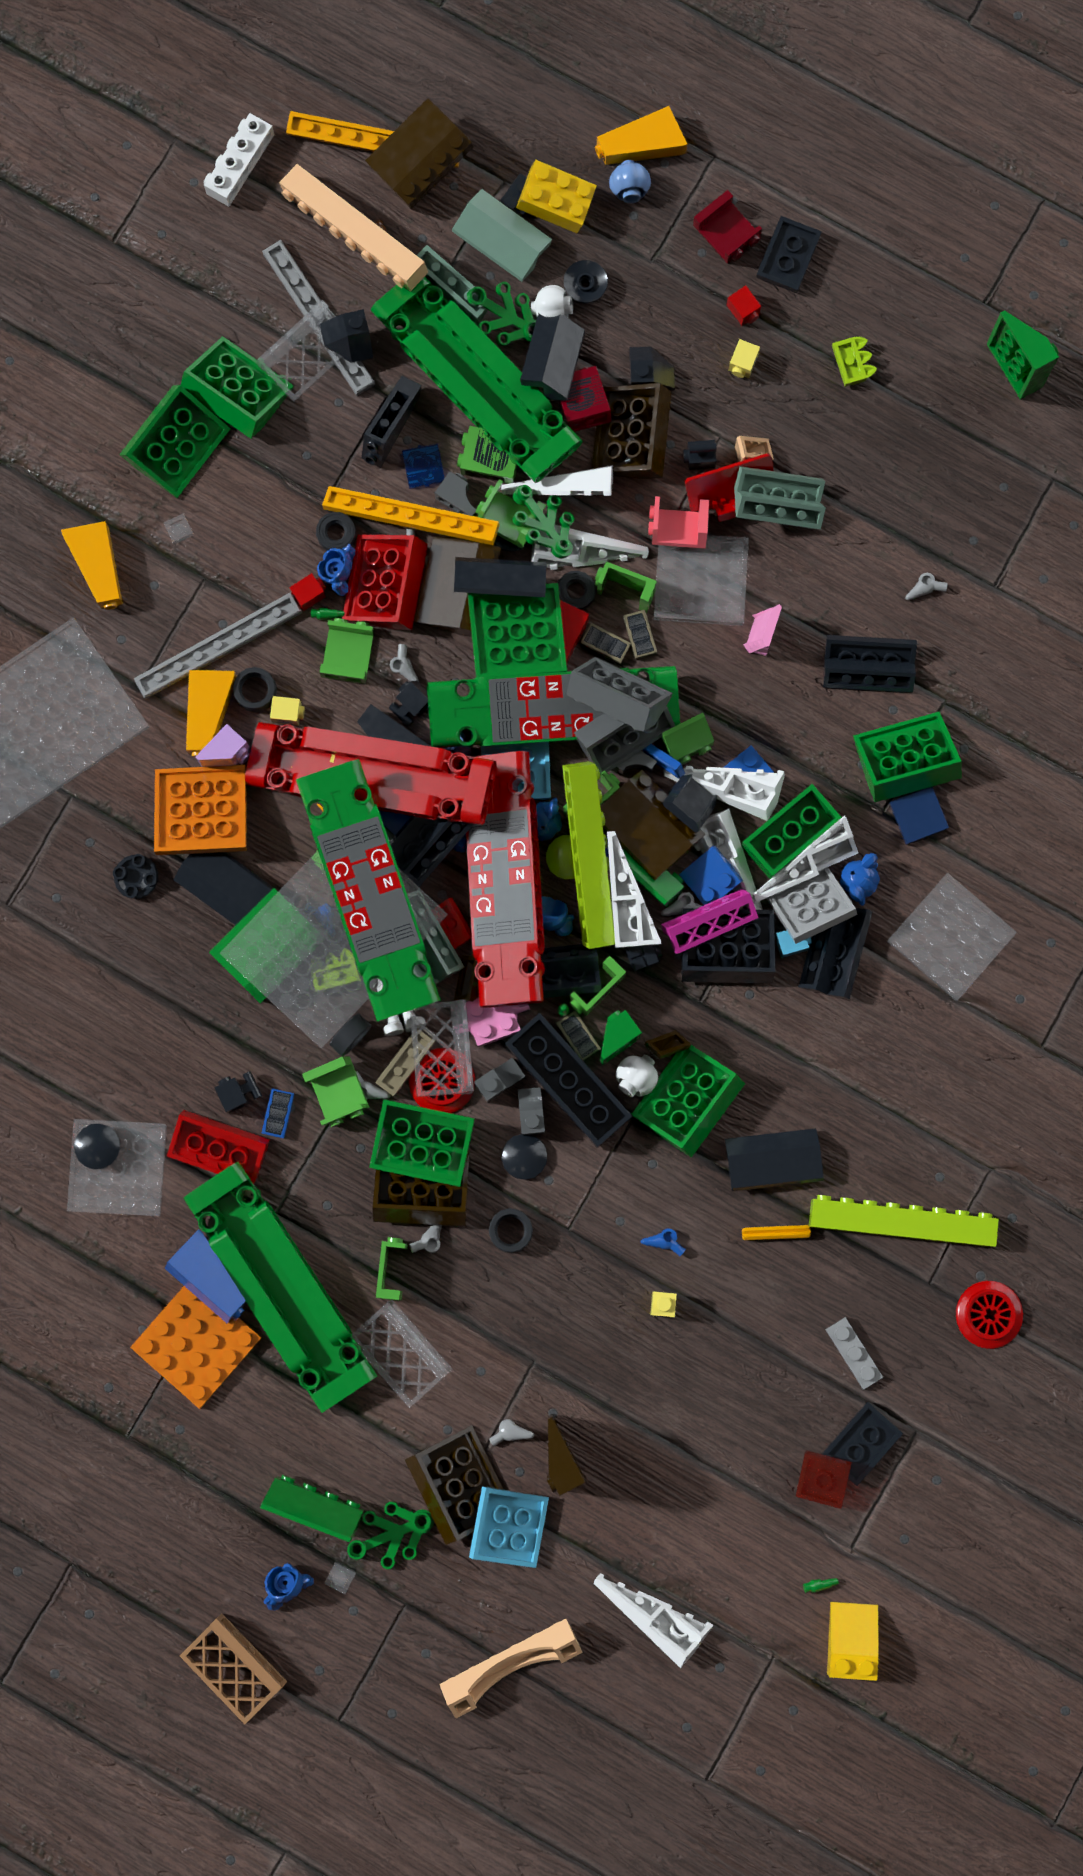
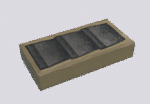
M645 610L624 615L623 620L635 660L657 654Z
M592 623L581 641V645L619 664L622 663L631 646L630 642Z
M576 1011L556 1023L582 1061L601 1050Z

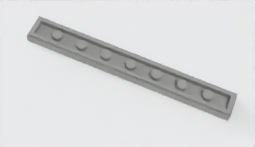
M279 240L263 250L262 253L324 346L319 324L332 319V317L283 242ZM324 346L356 396L375 385L374 380L361 361L350 363L341 355Z
M290 592L134 678V681L144 699H147L189 676V670L202 669L302 614V611Z

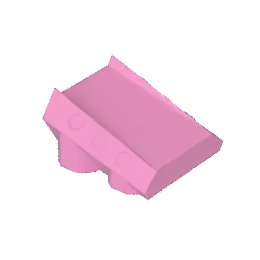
M780 604L752 615L755 619L748 641L743 644L749 653L767 655L782 608Z

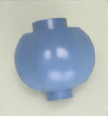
M633 160L623 161L621 165L615 168L609 179L611 191L618 199L626 203L638 202L645 196L651 185L648 171L641 164L634 163Z

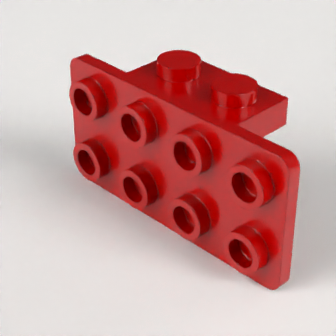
M766 453L687 478L685 485L691 512H699L700 500H709V509L713 508L719 522L735 518L734 488L739 466L774 471L771 455Z

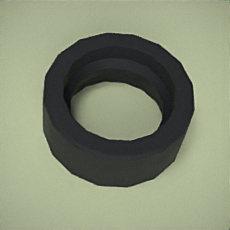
M246 668L237 675L233 684L235 699L242 708L251 712H260L269 708L272 705L273 696L277 694L274 679L263 668ZM251 677L262 678L268 685L267 696L260 702H249L242 695V686Z
M358 1013L336 1033L329 1045L344 1057L363 1039L372 1026Z
M509 1208L501 1210L490 1222L489 1235L491 1241L503 1252L514 1253L521 1251L529 1244L532 1238L533 1228L531 1221L525 1213L518 1209ZM515 1217L523 1223L525 1229L524 1236L518 1243L506 1244L498 1237L497 1228L500 1221L504 1218Z

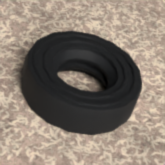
M331 512L319 520L316 527V536L319 544L324 549H342L347 547L348 544L352 546L356 538V528L349 516L341 512ZM338 524L344 528L345 534L341 539L332 540L328 537L327 532L332 525Z
M578 570L570 571L564 574L558 581L560 600L580 610L588 608L594 601L596 595L595 583L585 572ZM573 583H579L584 587V595L579 599H573L567 593L568 587Z

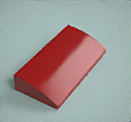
M183 1110L179 1114L167 1157L216 1174L239 1161L252 1183L255 1184L270 1139Z

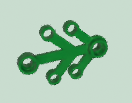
M501 282L496 286V292L499 296H502L505 308L488 299L485 290L481 287H474L468 291L467 300L471 305H481L501 317L490 322L482 321L477 326L481 330L482 324L487 326V331L484 332L485 335L489 334L492 330L509 325H514L520 329L511 333H499L496 336V343L499 346H506L511 341L521 338L531 342L532 335L528 332V329L531 327L534 330L536 320L533 319L530 310L529 296L525 293H520L514 299L516 306L521 308L523 320L516 314L510 294L511 286L507 282ZM501 285L506 287L505 293L501 291ZM473 293L477 294V296H478V300H477V301L473 300V298H472V294H473ZM520 296L525 299V303H524V304H521V303H520V301H519ZM501 335L505 336V343L501 342Z
M528 485L518 486L513 493L514 501L519 505H526L536 518V520L528 518L525 512L517 511L512 519L516 526L531 528L525 536L526 541L529 544H538L551 548L552 554L557 558L563 559L570 556L573 552V545L568 536L570 526L574 522L573 514L570 512L562 514L559 519L561 529L560 534H558L554 526L557 509L562 503L561 498L558 495H550L546 502L548 510L547 516H545L532 498V489ZM539 531L547 533L549 538L541 536Z
M389 1501L384 1507L385 1513L389 1516L397 1515L409 1521L402 1525L381 1518L372 1510L366 1511L363 1515V1522L365 1524L375 1525L387 1531L365 1541L353 1540L348 1545V1555L352 1559H361L367 1550L391 1540L386 1555L381 1559V1566L384 1569H391L395 1564V1555L404 1534L413 1531L409 1544L404 1547L402 1554L407 1560L414 1559L422 1533L430 1531L434 1524L429 1511L420 1509L413 1513L399 1507L396 1502ZM389 1504L395 1505L396 1511L394 1513L388 1512L387 1506ZM371 1513L374 1515L373 1522L366 1520L367 1514ZM425 1517L427 1523L423 1526L419 1525L418 1518ZM360 1545L362 1551L358 1554L355 1553L353 1546ZM407 1548L413 1549L414 1555L412 1557L406 1556L405 1550ZM389 1557L392 1559L391 1566L384 1564L385 1558Z

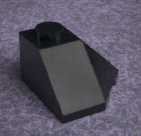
M364 309L344 313L319 324L324 346L329 350L341 355L350 363L373 359L370 333Z
M651 346L629 347L630 385L661 383L668 390H675L674 366Z

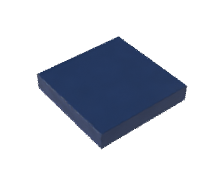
M933 787L920 790L889 803L906 845L949 828Z

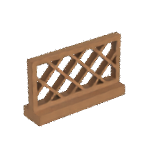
M223 1614L218 1616L180 1655L188 1666L244 1724L287 1683L282 1675ZM211 1630L219 1637V1646L207 1645V1634ZM192 1649H202L203 1662H194L188 1653ZM207 1650H219V1662H207ZM223 1650H231L235 1654V1663L223 1662ZM207 1666L219 1667V1679H211L207 1675ZM223 1667H235V1679H223ZM239 1667H248L252 1672V1680H239ZM223 1683L235 1684V1696H227L223 1692ZM239 1684H252V1697L239 1696ZM256 1684L265 1685L271 1692L266 1697H256ZM239 1701H252V1711L247 1716L240 1710Z

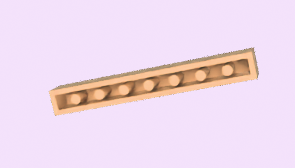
M298 164L279 182L283 190L282 195L289 202L294 201L297 203L298 208L303 213H310L320 226L323 227L325 225L328 227L334 237L337 239L341 237L345 240V244L352 251H359L365 261L376 264L377 269L385 276L387 274L390 275L395 284L400 288L405 287L411 292L427 275L428 270L422 259Z

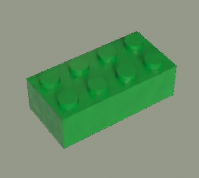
M811 784L746 838L741 846L766 876L771 879L842 817L818 789Z

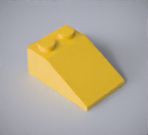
M830 1602L827 1675L830 1678L877 1681L878 1605Z

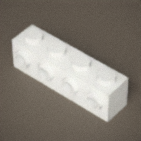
M249 113L246 119H242L238 126L237 134L229 139L227 150L217 158L215 169L212 173H208L204 180L207 195L228 207L231 205L274 136L272 125Z

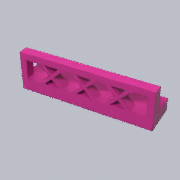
M740 889L663 923L661 927L663 933L669 936L674 952L678 954L758 918L751 894ZM747 904L750 915L743 918L736 916L739 908ZM721 915H729L730 919L727 925L723 927L716 925ZM703 923L709 924L710 927L707 934L703 936L696 934L699 925ZM683 932L690 934L687 942L679 946L676 935Z

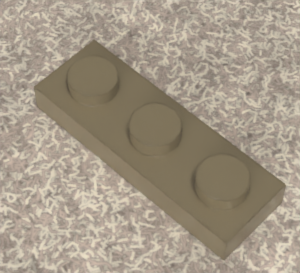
M416 1028L375 1083L395 1097L435 1044V1041Z

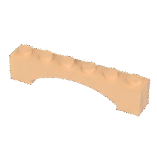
M564 1619L478 1665L470 1667L455 1677L449 1678L439 1685L449 1709L454 1717L458 1718L477 1708L476 1703L481 1696L508 1674L537 1662L560 1660L563 1663L583 1652L567 1619Z

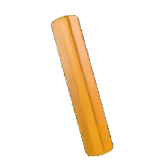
M809 1225L749 1227L742 1229L743 1240L809 1238L811 1235Z

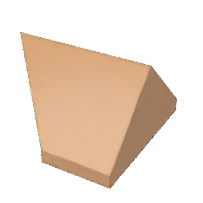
M747 436L737 437L735 450L738 462L769 453L772 460H774L769 439Z

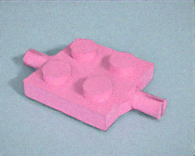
M477 998L473 1002L463 1003L467 1023L454 1026L457 1036L470 1031L479 1048L519 1032L520 1027L517 1022V1014L530 1010L528 1004L481 1008L479 998Z

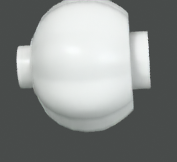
M546 286L538 292L535 301H531L532 315L536 314L538 317V313L546 317H555L561 314L568 318V314L573 313L572 297L567 296L566 291L560 286Z
M632 1055L624 1058L616 1071V1079L620 1083L618 1085L619 1089L630 1097L634 1095L644 1096L652 1092L658 1081V1073L653 1066L655 1064L654 1060L647 1055H643V1057Z

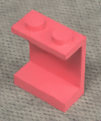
M655 496V505H650L649 519H653V522H649L648 535H652V545L706 549L709 500H700L699 512L659 509L660 497Z

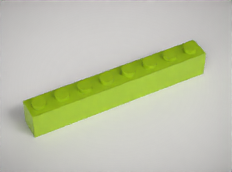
M589 761L562 765L582 944L589 949L615 945L613 909L610 899L611 882L608 879L607 872L610 868L609 859L605 854L607 838L603 834L605 817L600 808L602 793L598 789L597 781L600 779L599 768L595 763Z
M817 1195V1199L811 1200L809 1226L811 1228L996 1247L999 1219L992 1218L993 1214L979 1213L977 1217L969 1216L970 1211L956 1210L955 1214L946 1213L944 1208H932L931 1212L923 1211V1206L909 1205V1209L900 1208L898 1203H886L885 1207L877 1206V1201L863 1200V1204L854 1203L852 1198H840L839 1202L831 1201V1196Z

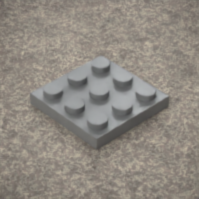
M828 867L818 871L819 875L767 897L769 904L795 944L857 915L856 908Z

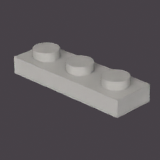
M846 1317L825 1329L863 1390L883 1378Z

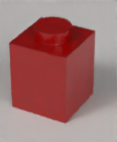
M746 285L727 299L726 306L741 326L747 322L751 324L759 318L761 305Z
M312 573L289 587L293 597L303 611L326 597L324 593L326 586L320 577L315 578Z

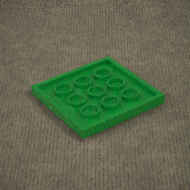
M558 583L546 584L545 597L467 593L476 678L567 672Z

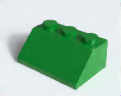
M623 849L635 880L665 908L685 889L682 885L684 880L675 872L671 875L666 871L658 879L654 880Z
M617 1010L608 1017L600 1058L602 1066L640 1040L642 1032L626 1010L622 1013Z

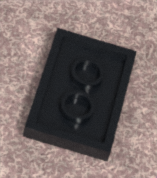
M781 216L756 278L797 293L822 231Z
M867 1401L821 1455L853 1484L858 1486L903 1433Z

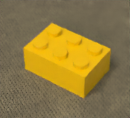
M535 160L530 168L516 208L569 231L578 233L584 223L597 185Z

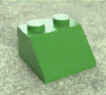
M701 713L663 732L661 744L666 754L684 765L692 760L691 756L697 753L701 756L711 751L714 739L705 715Z

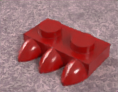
M453 898L445 900L432 909L433 914L454 949L459 948L472 939V931Z

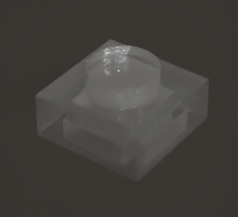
M184 513L164 522L173 544L194 535Z
M335 1562L324 1584L346 1594L356 1572Z

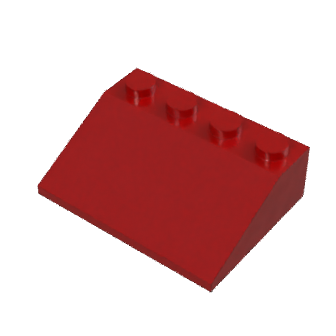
M358 535L355 546L356 553L353 557L348 592L344 605L345 614L342 619L350 623L366 622L370 626L387 629L412 630L428 544L415 535Z

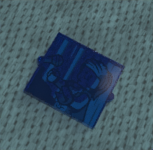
M438 444L418 445L417 448L402 450L409 489L421 486L429 487L431 484L442 483L445 479Z

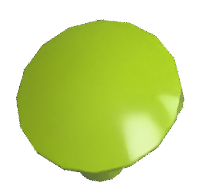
M562 835L556 838L549 845L546 852V863L550 872L563 879H575L570 835Z

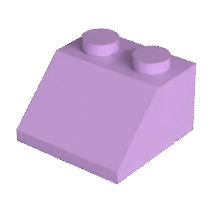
M226 724L200 751L196 759L202 767L243 765L249 759L251 749L247 742Z

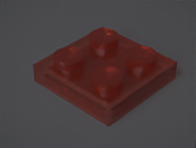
M806 1450L796 1497L841 1509L852 1462Z

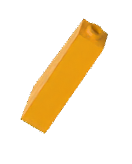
M667 106L598 136L595 151L598 158H603L605 165L622 163L625 160L639 161L683 155L687 152V142L670 107Z
M104 521L62 529V535L100 608L111 610L117 608V605L123 604L107 523Z
M189 670L186 751L188 754H192L194 758L220 731L233 693V684L237 677L235 671Z

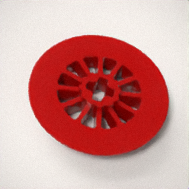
M448 1048L433 1049L426 1054L409 1077L410 1092L420 1107L453 1113L464 1107L471 1099L475 1089V1073L470 1062L459 1052ZM440 1061L446 1062L443 1072L440 1069ZM437 1063L438 1073L430 1067L431 1064ZM448 1064H453L455 1067L446 1073ZM428 1068L434 1076L425 1075V1070ZM456 1069L461 1073L458 1076L450 1077ZM440 1075H444L445 1079L449 1080L448 1083H444V1087H440L439 1083L435 1082L436 1079L440 1078ZM425 1077L433 1081L423 1084L422 1078ZM462 1078L461 1085L451 1082L452 1080ZM434 1085L427 1093L423 1089L425 1086ZM450 1085L460 1087L458 1093H455L450 1088ZM435 1089H438L436 1098H431L429 1095ZM446 1089H448L454 1095V1097L447 1099ZM441 1090H443L445 1098L442 1101L438 1100Z
M982 1281L971 1285L959 1298L956 1307V1321L963 1336L972 1344L986 1349L999 1348L1008 1344L1017 1336L1023 1322V1309L1018 1296L1008 1286L996 1281ZM987 1294L992 1295L990 1305L986 1297ZM981 1296L983 1297L985 1307L977 1300ZM996 1296L1000 1297L1002 1300L994 1306ZM974 1302L981 1308V1311L972 1309ZM1004 1302L1007 1304L1008 1308L998 1310ZM987 1308L990 1311L995 1310L996 1312L993 1315V1321L984 1317L987 1314ZM1009 1310V1318L1000 1315V1313ZM971 1312L979 1313L980 1316L971 1319ZM999 1318L1008 1320L1006 1327L999 1321ZM982 1319L980 1324L975 1328L972 1322ZM984 1323H986L985 1331L983 1334L979 1331V1329L983 1326ZM995 1323L1003 1329L1000 1333H998ZM990 1324L992 1325L994 1335H988Z

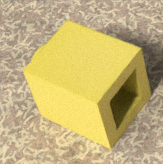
M739 339L728 371H731L737 377L749 378L759 355L760 347Z
M273 696L270 713L271 722L299 726V721L304 719L305 706H302L300 699Z
M652 1292L650 1315L675 1317L677 1294Z

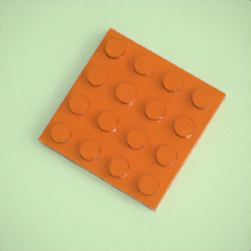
M246 766L155 769V855L247 851Z
M183 1286L130 1348L196 1407L201 1409L262 1337L241 1318H238L236 1321L232 1318L228 1323L224 1322L191 1291Z

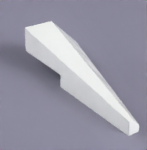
M613 466L544 477L538 483L527 480L504 484L501 486V493L504 495L513 494L518 486L528 485L532 489V493L538 495L611 496Z
M555 525L554 529L560 534L561 526ZM570 528L568 539L573 545V552L570 556L560 559L552 554L551 548L532 544L531 562H546V568L555 570L560 566L568 565L580 567L604 564L609 560L620 559L621 561H628V558L642 557L644 559L647 558L649 551L648 547ZM539 531L541 536L549 538L547 533Z
M686 766V769H684L685 775L692 774V778L712 795H717L718 800L768 821L778 803L785 776L784 771L780 770L777 773H766L764 770L757 769V772H745L738 768L707 767L704 770ZM663 770L665 777L678 782L679 779Z
M726 809L710 815L701 827V830L706 835L695 848L697 851L701 850L704 854L715 845L743 879V882L735 887L733 891L743 889L749 892L755 909L763 910L761 902H756L753 897L756 888L730 810Z
M844 816L758 889L753 894L755 901L758 902L819 875L818 871L858 854L847 818Z
M615 831L607 832L615 948L661 944L660 937Z
M601 1573L594 1581V1584L680 1668L694 1654L713 1627L711 1623L706 1622L704 1624L693 1619L694 1615L687 1613L684 1615L672 1609V1605L641 1591L635 1593L626 1589L625 1584L621 1582L615 1584L604 1579V1575Z

